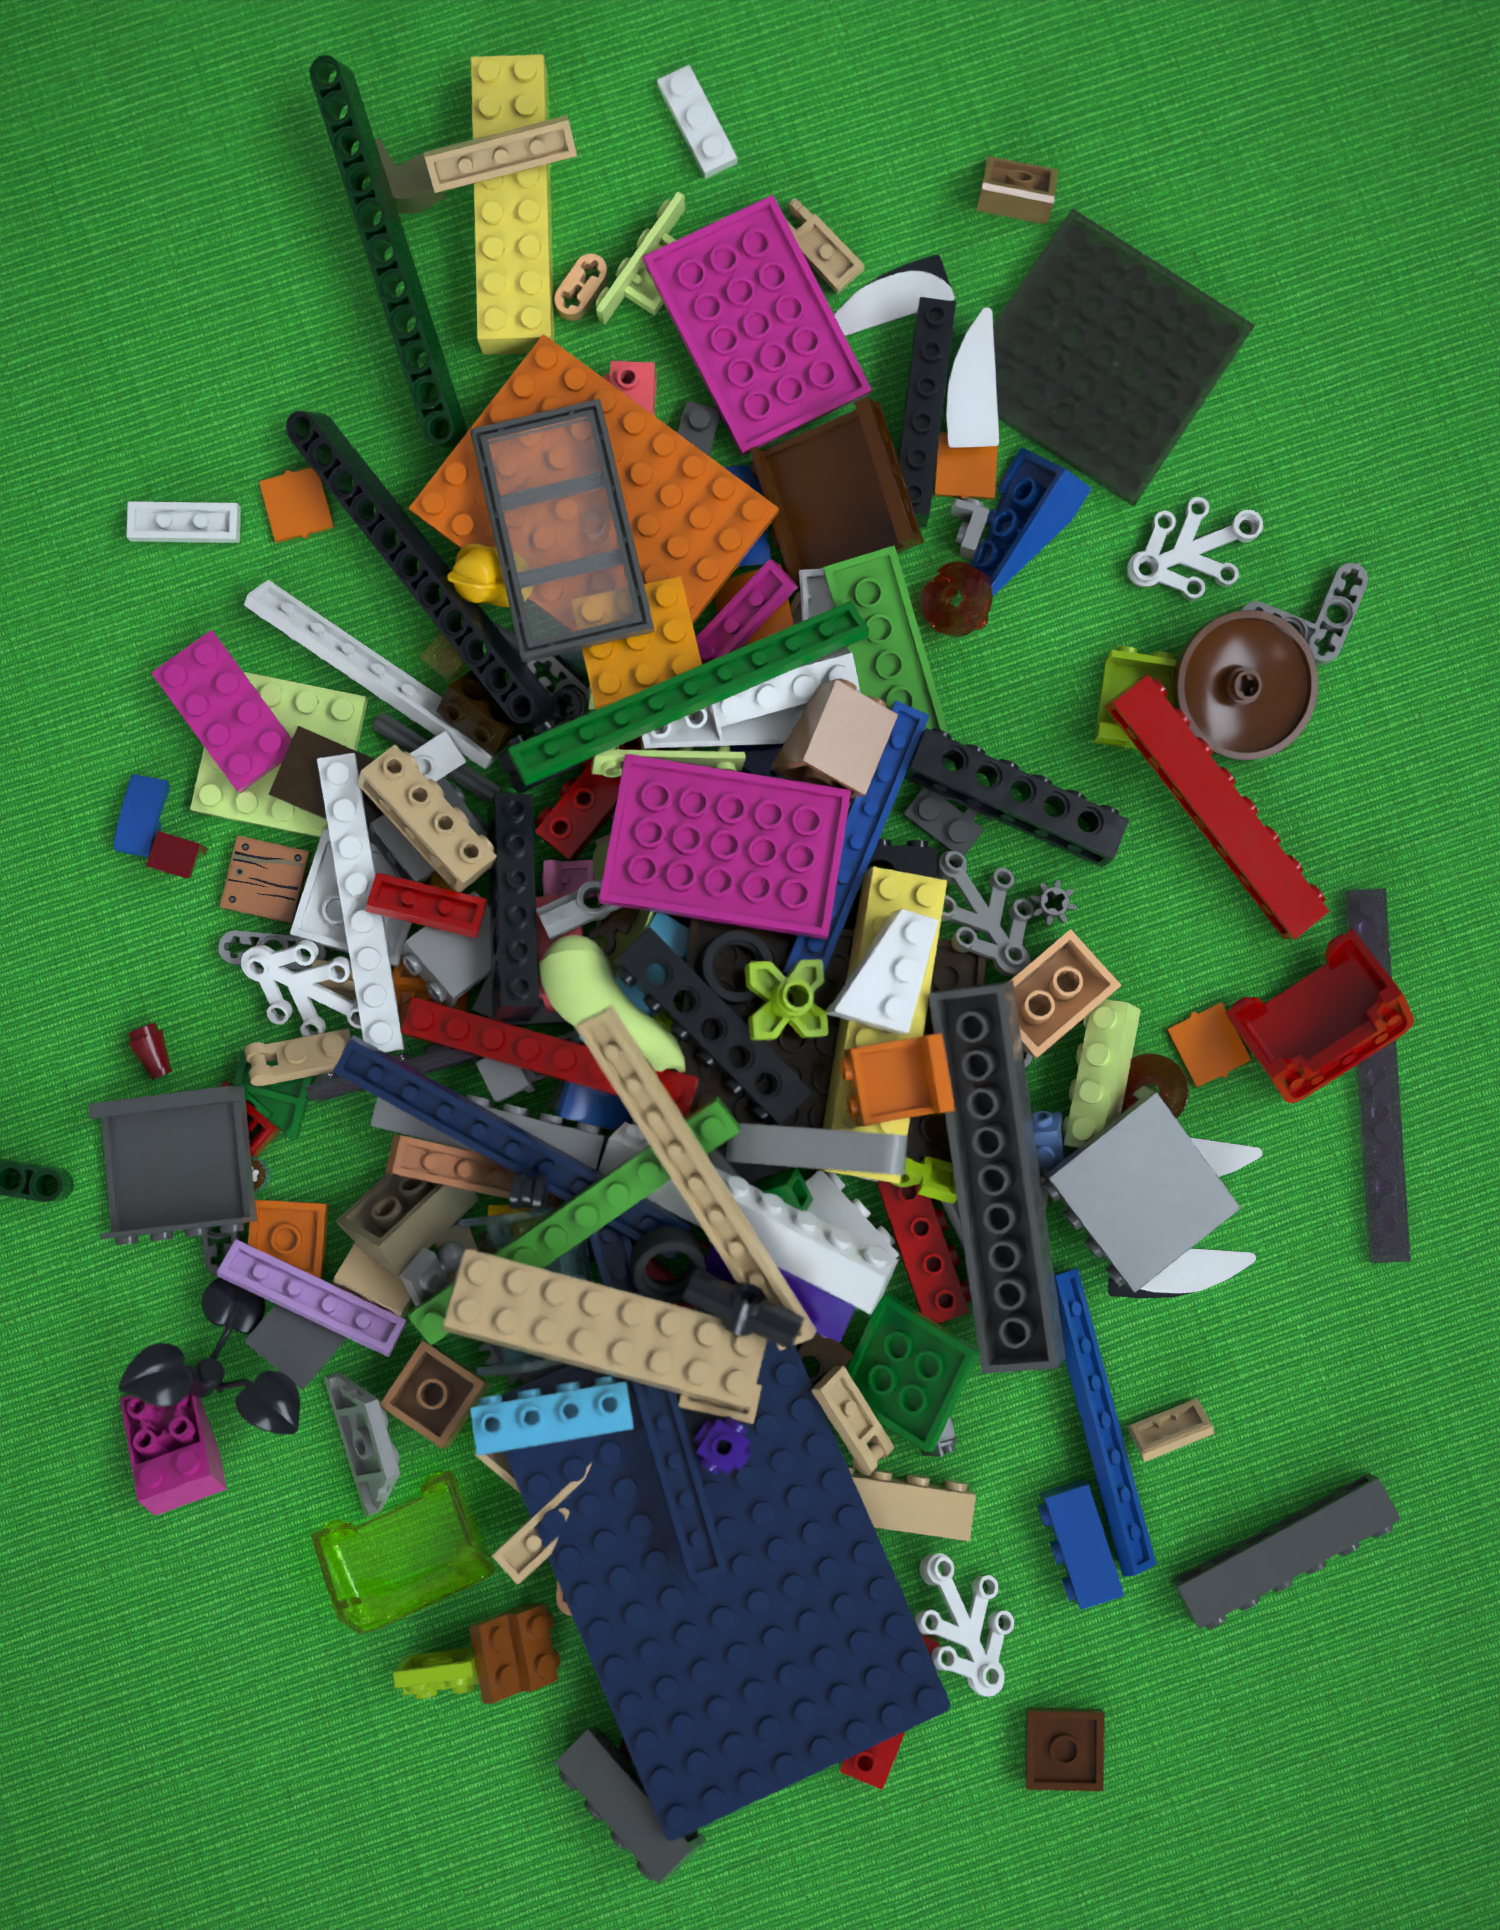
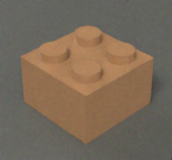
M422 1340L381 1401L380 1407L440 1448H449L470 1417V1408L478 1405V1399L484 1396L491 1383L434 1344L430 1345L428 1341Z

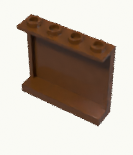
M869 397L854 402L856 410L768 449L760 450L756 447L749 449L753 459L750 462V468L754 478L760 482L763 491L762 496L779 508V513L772 521L774 529L771 531L775 546L778 550H781L785 562L782 565V569L795 582L798 589H800L799 570L822 569V567L895 545L896 552L900 553L924 543L881 405Z

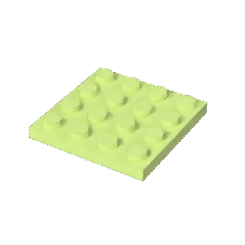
M244 672L291 738H293L297 727L301 726L357 751L368 702L366 696ZM204 747L190 807L192 812L321 838L323 829L329 831L327 820L268 795L281 764L239 793Z

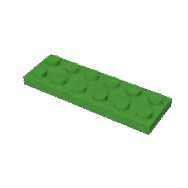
M895 545L822 567L833 608L852 601L869 628V636L846 646L853 653L860 692L867 697L872 696L883 700L889 710L894 701L897 700L930 716L924 730L926 728L930 730L940 729L949 734ZM942 758L943 765L953 762L948 758Z

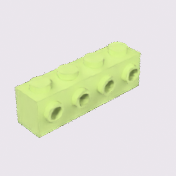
M1105 999L1083 1018V1025L1086 1028L1084 1042L1079 1044L1076 1053V1062L1079 1068L1077 1078L1072 1081L1069 1089V1099L1072 1101L1070 1114L1066 1116L1062 1126V1136L1065 1138L1064 1145L1078 1149L1121 1115L1141 1009L1130 1003Z

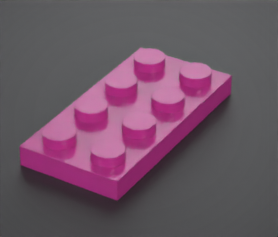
M212 630L151 673L237 792H243L282 763L292 741L291 736Z

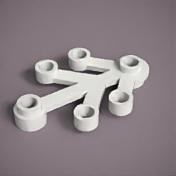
M1202 497L1192 498L1185 508L1187 517L1174 549L1159 555L1166 535L1171 533L1176 524L1175 516L1171 512L1161 511L1152 521L1153 532L1146 550L1137 552L1129 560L1127 565L1128 577L1139 587L1148 588L1161 583L1181 591L1182 596L1186 600L1197 601L1205 592L1203 580L1198 577H1190L1188 579L1167 568L1181 564L1214 577L1215 582L1221 587H1230L1238 579L1239 571L1237 567L1231 563H1219L1201 556V554L1235 540L1240 542L1253 541L1263 529V520L1257 512L1244 510L1237 514L1231 526L1193 541L1201 520L1209 512V504ZM1194 504L1200 505L1203 508V513L1200 515L1194 514L1191 506ZM1166 518L1170 523V527L1166 529L1161 528L1158 525V519ZM1241 523L1248 524L1251 528V533H1242L1239 525ZM1148 565L1151 569V574L1147 576L1142 575L1139 571V566ZM1221 571H1230L1232 573V580H1224L1221 577ZM1187 585H1197L1199 593L1196 595L1189 593Z
M302 940L297 946L279 951H274L264 945L253 946L243 954L241 958L242 970L250 979L260 982L270 1004L267 1009V1017L274 1024H284L293 1011L291 1004L282 997L277 982L288 986L304 1023L301 1026L303 1037L322 1034L326 1030V1023L318 1016L311 998L346 1015L350 1025L362 1029L360 1017L355 1013L359 1012L357 998L353 1000L347 999L317 984L329 979L339 983L347 980L352 972L351 962L347 958L336 957L330 963L297 972L283 967V965L295 961L300 965H310L319 953L317 945L311 940ZM300 949H307L311 956H304ZM254 961L261 963L264 969L258 967ZM334 966H341L345 973L337 972ZM275 1008L282 1009L285 1015H279ZM308 1025L316 1026L319 1032L310 1030Z
M945 1554L927 1555L920 1563V1575L928 1585L938 1586L955 1625L941 1620L940 1615L934 1610L920 1611L916 1615L915 1623L921 1634H934L965 1647L971 1660L968 1661L958 1657L956 1651L950 1646L936 1647L931 1654L935 1669L939 1671L950 1670L965 1676L970 1687L977 1694L985 1697L994 1696L1002 1689L1004 1684V1671L998 1662L1004 1635L1009 1634L1014 1628V1619L1009 1612L995 1611L991 1613L988 1618L990 1632L984 1651L979 1639L988 1600L997 1595L998 1583L990 1575L978 1576L974 1579L972 1583L974 1594L968 1615L952 1580L954 1574L953 1562ZM939 1563L942 1566V1575L938 1571ZM984 1581L987 1583L988 1591L986 1594L984 1593L982 1588ZM927 1616L931 1619V1627L929 1629L925 1624ZM999 1617H1002L1004 1622L1002 1629L998 1624ZM943 1652L947 1655V1663L945 1665L941 1660ZM987 1671H989L990 1675L989 1682L986 1679Z

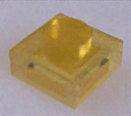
M442 632L420 656L423 662L448 683L466 665V662Z

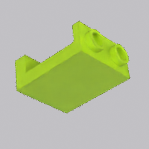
M1117 646L1116 650L1108 652L1104 660L1093 743L1137 749L1104 705L1138 678L1149 675L1151 679L1156 678L1163 684L1168 693L1166 699L1174 708L1172 682L1177 659H1174V654L1168 652H1153L1152 655L1138 654V649L1129 646Z

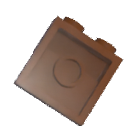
M545 1603L522 1604L469 1626L483 1704H494L519 1692H532L558 1680L557 1669L561 1661L559 1653L552 1647L550 1631L553 1628L554 1622L550 1612L545 1609Z

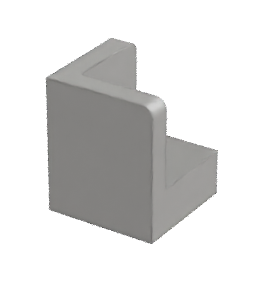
M486 1058L476 1063L496 1102H501L522 1090H525L527 1093L535 1091L526 1070Z

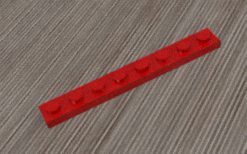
M412 997L401 1029V1033L405 1036L619 1097L588 1046ZM652 1067L681 1115L688 1117L699 1079L668 1069L655 1071Z

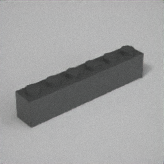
M1367 1473L1177 1576L1171 1582L1194 1624L1199 1629L1204 1626L1207 1629L1214 1628L1227 1619L1225 1615L1239 1608L1242 1611L1255 1606L1260 1601L1259 1596L1268 1591L1279 1592L1293 1584L1292 1578L1301 1573L1312 1574L1321 1570L1327 1565L1325 1560L1334 1555H1348L1360 1547L1359 1542L1372 1535L1373 1538H1377L1387 1534L1393 1529L1392 1524L1401 1520L1380 1479Z

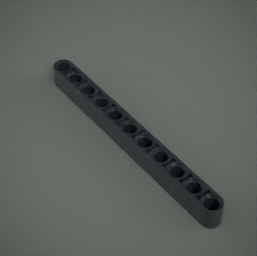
M293 412L286 422V433L291 442L508 717L516 723L536 722L547 719L553 709V701L548 691L525 662L521 661V657L479 604L464 600L456 592L453 582L447 580V575L452 570L328 415L318 412ZM396 532H397V536H398L397 543H396V539H395ZM418 560H419V564H420L419 571H418V568H417V562H418ZM440 588H441V591H442L441 599H440V597H439V589H440ZM461 616L464 617L463 627L461 625ZM484 643H485V645H486V650H487V651H486V655L483 653V644H484ZM506 671H507V673H508V675H509L508 684H507V682H506V680H505V672H506ZM528 699L530 700L532 706L531 712H529L527 707Z

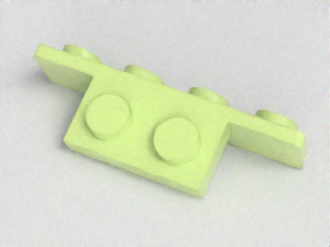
M677 192L672 200L666 199L657 213L658 220L651 230L646 228L638 239L636 245L638 249L631 259L626 257L620 264L616 272V277L618 278L611 288L605 287L599 294L595 304L597 306L598 321L606 324L624 297H627L654 316L663 305V301L642 260L643 256L676 241L668 234L685 211V196L680 192Z

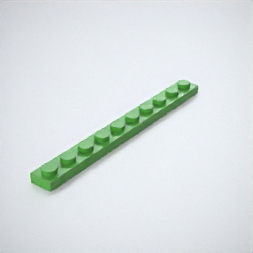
M716 1097L685 1119L706 1155L738 1134L741 1130L740 1125L719 1097ZM649 1144L491 1255L543 1269L670 1181L671 1177ZM455 1280L416 1306L408 1314L409 1319L430 1345H433L450 1333L441 1329Z

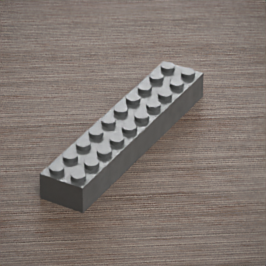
M1013 981L938 990L929 993L934 1034L942 1033L955 1106V1111L945 1112L978 1349L981 1350L979 1356L982 1374L1055 1369L1060 1366L1066 1356Z

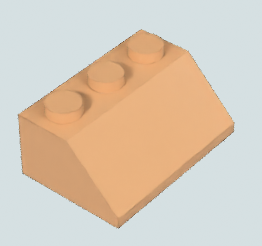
M1071 929L1010 980L1014 984L1023 1050L1037 1059L1121 987V984Z

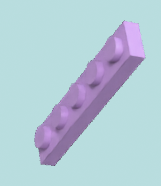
M235 1239L217 1270L218 1277L387 1357L390 1356L406 1325V1319Z

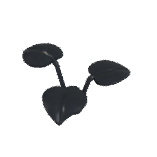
M222 1278L215 1279L209 1284L201 1300V1308L207 1320L214 1325L225 1326L209 1358L199 1361L193 1369L190 1365L184 1366L185 1357L179 1347L169 1343H156L146 1347L132 1359L125 1369L118 1386L119 1391L133 1395L148 1404L158 1407L177 1405L184 1400L189 1392L196 1397L205 1398L210 1396L215 1390L222 1393L225 1389L244 1386L246 1388L237 1395L235 1405L239 1414L246 1422L258 1429L278 1435H293L299 1429V1391L295 1383L287 1375L277 1371H264L258 1374L254 1382L249 1379L223 1382L225 1372L217 1358L232 1328L243 1334L251 1333L263 1320L265 1301L264 1298Z

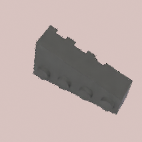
M598 1727L587 1729L555 1762L561 1769L559 1776L570 1789L575 1790L577 1788L586 1799L584 1802L586 1809L597 1820L603 1819L612 1829L610 1832L611 1838L621 1849L625 1851L629 1849L638 1859L636 1862L638 1870L649 1881L655 1879L659 1884L674 1875L707 1842L698 1831L693 1836L686 1834L673 1841L665 1838L639 1774L637 1773L633 1776L629 1772L633 1768L632 1762Z

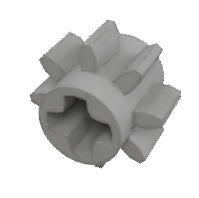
M1056 880L1052 888L1049 889L1046 884L1040 883L1038 889L1042 895H1034L1029 898V901L1036 903L1037 907L1032 917L1041 915L1046 918V927L1050 926L1054 918H1057L1062 924L1066 923L1067 917L1063 912L1074 911L1077 907L1069 903L1068 897L1074 892L1073 889L1066 892L1060 888V880ZM1048 896L1051 899L1057 897L1061 903L1058 904L1057 910L1055 908L1048 910L1045 907Z

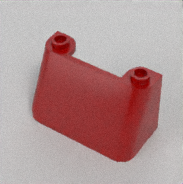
M1353 929L1344 935H1338L1330 940L1324 954L1327 962L1325 965L1265 1004L1258 997L1241 998L1234 1003L1231 1009L1225 1012L1234 1028L1287 1103L1299 1102L1404 1035L1414 1023V1016L1403 992Z

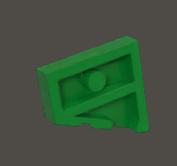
M242 1052L232 1086H244L245 1100H248L255 1106L256 1110L265 1118L270 1119L289 1139L298 1140L315 1075L264 1086H254L251 1084L249 1070L252 1068L251 1063L246 1061L245 1053ZM273 1060L266 1062V1064L271 1067L278 1065V1062Z

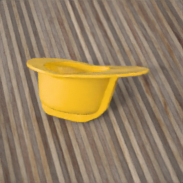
M475 543L462 547L456 556L453 570L447 575V580L453 582L456 592L461 598L470 603H487L509 607L496 548ZM512 553L518 574L531 571L525 560L518 554ZM533 587L521 589L524 603L532 595Z

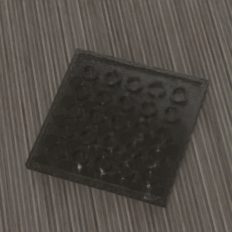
M1072 208L993 324L998 419L1135 507L1255 325Z

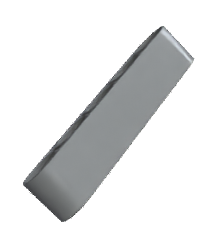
M738 1123L741 1127L740 1132L727 1140L725 1161L905 1175L907 1135Z

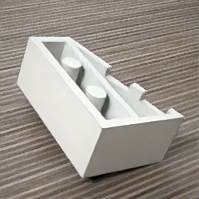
M904 909L891 913L865 952L866 954L854 972L851 973L835 1001L831 1003L825 1014L897 1035L909 1033L939 920Z
M817 1170L805 1181L813 1197L807 1212L814 1214L819 1220L835 1228L848 1231L854 1238L870 1246L883 1249L894 1258L899 1256L898 1252L892 1247L896 1243L893 1237L883 1226L876 1229L866 1219L871 1213L857 1198L850 1201L841 1190L846 1185L835 1173L827 1172L825 1174L824 1171Z

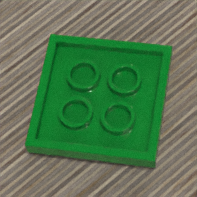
M885 1293L876 1305L846 1370L878 1421L918 1448L929 1453L934 1451L981 1350L891 1294Z

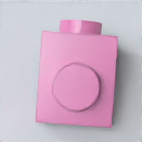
M544 860L541 875L543 895L551 896L572 893L579 890L584 883L595 880L592 868L593 860L564 862ZM590 894L586 899L597 898V894Z

